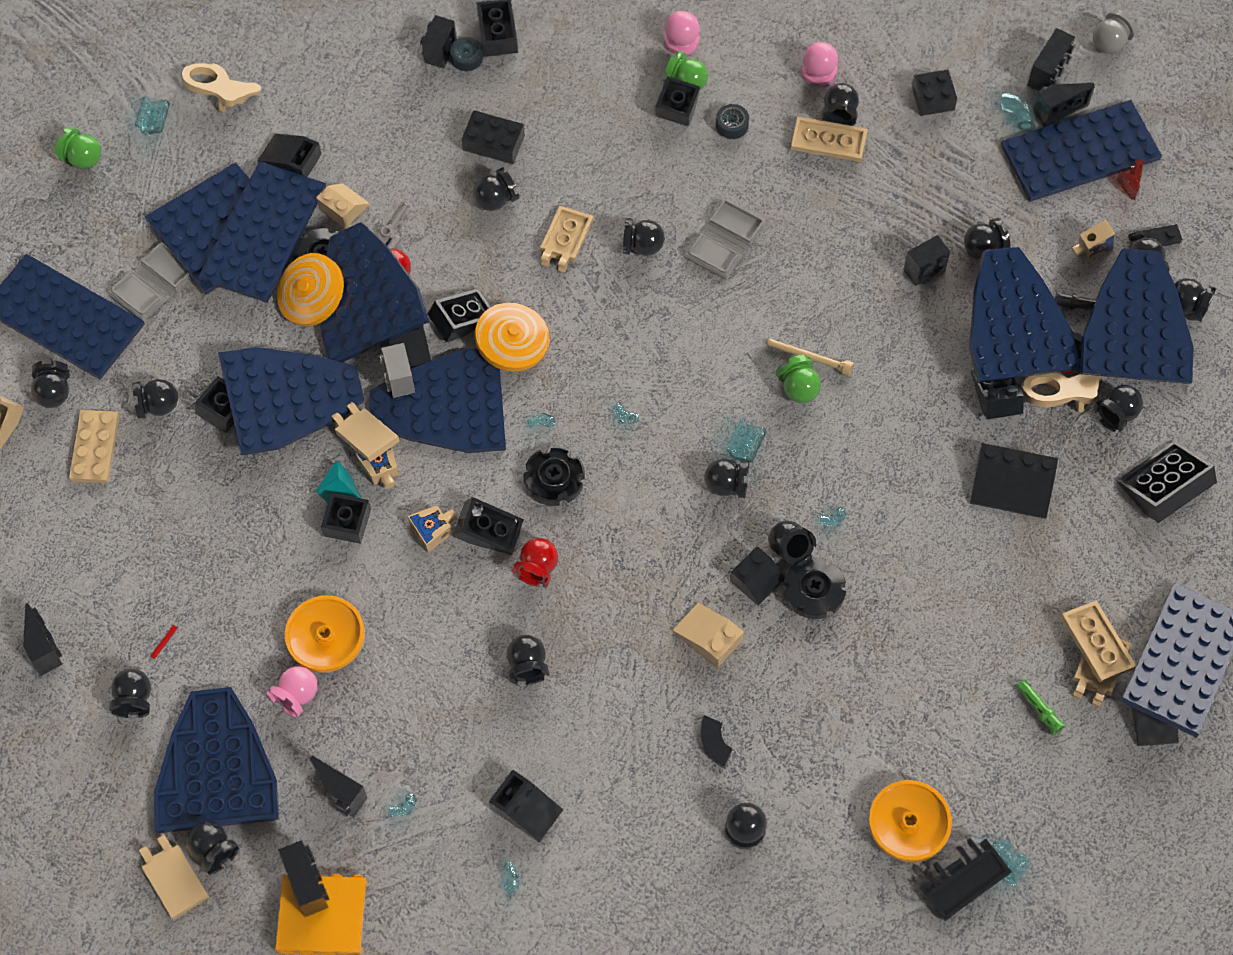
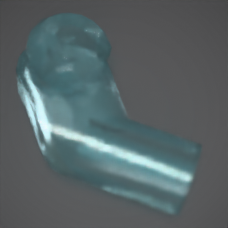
M619 403L613 407L621 423L634 424L639 421V414L625 411L622 404Z
M541 413L527 420L530 428L539 424L551 428L556 424L555 418L546 413Z
M838 507L831 516L820 515L819 524L839 525L846 518V510L843 507Z
M409 793L405 796L401 805L390 806L391 817L409 815L417 805L416 796Z
M508 862L504 865L510 883H506L504 886L507 894H511L513 892L516 893L519 889V873L514 863Z

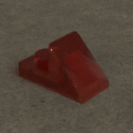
M1139 159L1136 160L1135 166L1131 165L1129 173L1120 171L1117 177L1118 184L1132 200L1136 199L1139 191L1144 161Z

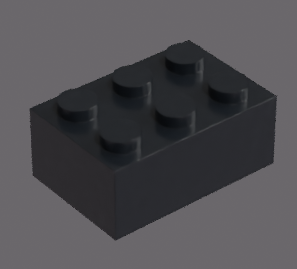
M511 0L476 2L483 56L490 57L518 53Z
M1058 28L1055 29L1032 65L1027 83L1028 87L1039 92L1043 87L1056 84L1057 80L1055 79L1057 76L1061 77L1065 69L1064 65H1068L1073 55L1071 54L1076 46L1073 44L1075 36Z
M473 110L461 138L463 151L514 164L525 137L524 124Z
M300 840L278 849L304 917L329 908L326 901L330 900L324 884L319 883L323 880L316 864L312 865L316 861L309 845L305 846L303 841Z

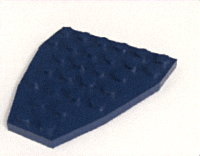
M359 222L330 237L327 257L339 266L343 276L344 288L342 298L336 310L330 317L321 322V335L328 359L345 362L429 322L420 289L390 248L364 223Z
M1020 247L984 251L974 287L969 341L977 383L1079 370L1081 365L1075 339H1073V332L1046 283Z
M1123 248L1120 251L1100 288L1082 336V375L1191 384L1193 382L1192 339L1177 289L1160 252Z
M260 347L218 352L241 456L279 450L332 424L335 421L331 416L336 412L341 416L350 412L346 406L351 402L356 406L364 402V395L355 365L317 355Z
M477 348L461 349L411 368L415 393L393 398L392 391L388 392L386 382L369 390L370 413L400 438L464 453L506 450L500 369L488 363L481 356Z
M231 687L191 691L172 731L154 790L156 834L191 830L201 822H215L219 826L279 820L278 783L252 720Z

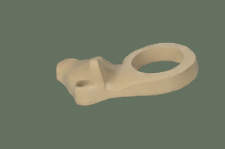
M205 63L186 66L182 72V83L186 89L199 94L216 96L219 100V111L223 113L226 107L243 104L249 97L259 95L261 86L256 83L230 80L226 71L214 63L212 65ZM197 74H205L213 77L215 81L211 83H198L192 80L191 77Z
M1059 373L1029 376L1025 379L1022 386L1023 395L1027 402L1042 408L1055 407L1074 400L1077 411L1083 412L1085 404L1096 402L1099 381L1102 376L1079 374L1067 378ZM1038 384H1047L1055 387L1059 392L1052 396H1042L1033 392L1031 388Z

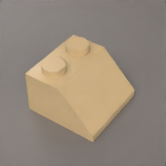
M344 184L330 185L316 197L319 210L345 229L370 205Z

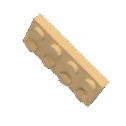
M797 117L791 150L861 162L868 129Z
M80 411L69 475L71 482L109 483L120 416L119 412Z
M1097 600L1061 615L1062 621L1099 683L1135 670L1136 665Z

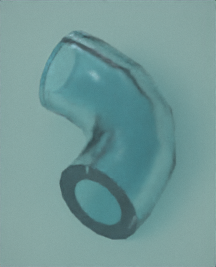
M1003 92L1000 109L1011 111L1016 115L1017 127L1020 130H1033L1035 128V115L1029 102L1019 95Z

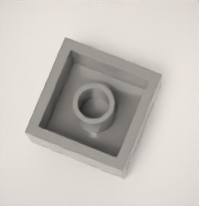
M404 343L382 348L383 355L380 356V361L388 392L392 391L393 398L415 393Z

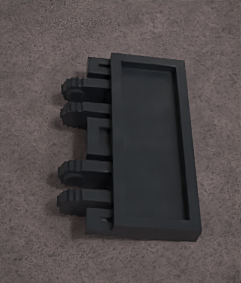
M971 838L966 840L968 846L977 855L973 860L970 859L963 847L960 845L956 847L967 865L964 864L961 858L957 859L946 867L951 875L950 877H948L939 863L935 862L933 864L934 869L944 880L941 884H937L928 870L923 871L924 876L934 889H931L927 882L919 888L944 922L1012 873L987 839L979 843L984 850L983 853Z

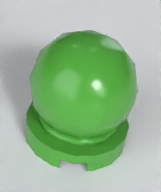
M680 50L677 51L676 54L678 55L676 58L671 57L664 73L669 77L701 86L700 90H702L708 80V71L705 65L700 60L694 58L687 59L686 53Z
M68 126L63 131L66 133L62 139L58 137L55 144L54 154L58 155L57 160L62 162L69 161L74 167L80 169L94 167L102 157V148L98 140L91 135L80 134V131L74 127Z
M797 355L789 358V363L782 367L780 364L776 369V375L781 382H784V391L791 400L797 403H808L820 393V377L811 369L813 363L810 357L806 358L805 355Z

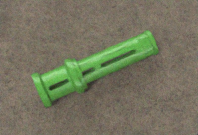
M1026 679L1016 686L1038 713L1039 721L1044 722L1049 728L1052 736L1059 733L1066 726L1065 722H1061L1055 715V710L1048 708Z

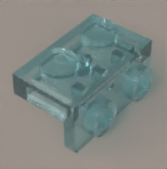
M144 96L135 126L144 135L162 133L170 102L167 99L151 101L147 96Z
M740 419L726 448L732 459L753 463L767 433L765 427L748 425L745 419Z
M997 839L992 846L1012 871L1004 879L1015 887L1032 863L1029 862V858L1024 853L1014 851L1008 841Z

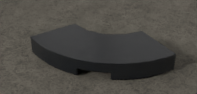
M704 715L701 723L702 744L710 759L720 767L725 768L733 749L722 738L721 729L723 723Z

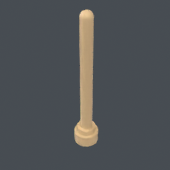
M772 339L767 340V345L794 355H805L806 358L810 357L812 361L839 369V372H842L843 375L850 376L854 362L848 360L846 362H839Z

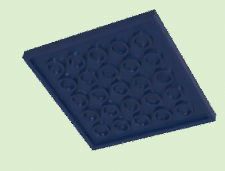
M236 162L144 216L150 227L162 242L166 244L186 272L189 273L190 277L205 295L217 289L218 286L200 281L199 275L250 180Z

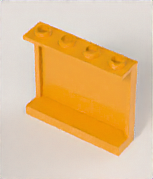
M331 874L330 877L321 875L323 881L319 883H323L330 900L326 902L329 908L304 917L288 875H283L275 949L277 953L281 955H362L361 942L366 886H368L367 879L363 878L362 875H351V877H343L340 874Z

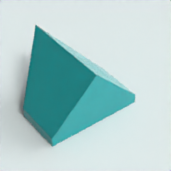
M335 461L315 491L327 503L331 493L361 498L350 472L338 461Z

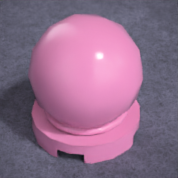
M678 11L669 16L665 24L664 43L671 53H676L680 50L688 55L696 50L699 44L700 27L697 18L692 13Z
M825 42L813 43L807 48L803 56L802 76L808 84H818L819 87H822L834 81L838 64L836 49Z
M301 666L292 667L282 674L278 681V687L272 686L266 694L273 703L277 701L283 706L282 711L296 718V716L299 717L303 712L301 705L309 703L314 698L318 690L317 679L308 668Z

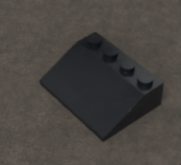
M1174 440L1117 479V483L1147 516L1160 523L1216 484L1217 479L1214 465Z
M982 443L978 454L970 504L1046 519L1058 458Z

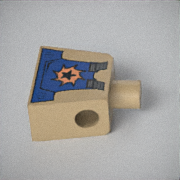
M1104 220L1081 233L1079 244L1071 247V250L1075 257L1084 253L1087 259H1092L1114 250L1115 233L1108 221Z
M392 447L371 462L367 461L359 453L356 454L359 465L374 485L382 482L385 489L395 486L393 477H396L399 473Z
M433 506L408 516L410 526L427 552L433 550L452 534L450 523L458 519L453 509L443 514L438 506Z

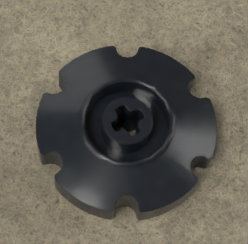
M328 228L309 231L307 238H300L293 250L294 260L310 253L327 256L329 239L339 232L329 233Z
M552 446L549 447L548 452H542L541 450L535 452L526 462V470L528 472L523 474L525 488L530 496L537 495L538 502L541 504L559 506L562 500H566L569 503L583 489V483L580 482L585 479L583 463L578 456L571 457L569 449Z
M812 557L807 563L801 566L793 565L788 570L784 579V586L788 587V589L784 590V598L794 612L802 611L804 613L803 617L823 619L826 618L827 611L835 613L842 606L846 591L842 587H845L846 580L841 570L835 564L828 566L826 565V559Z

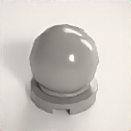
M1120 9L1110 11L1105 16V20L1096 26L1093 32V42L1099 51L1114 54L1123 49L1127 40H1131L1137 34L1136 22L1132 23L1128 18L1130 16L1128 13Z

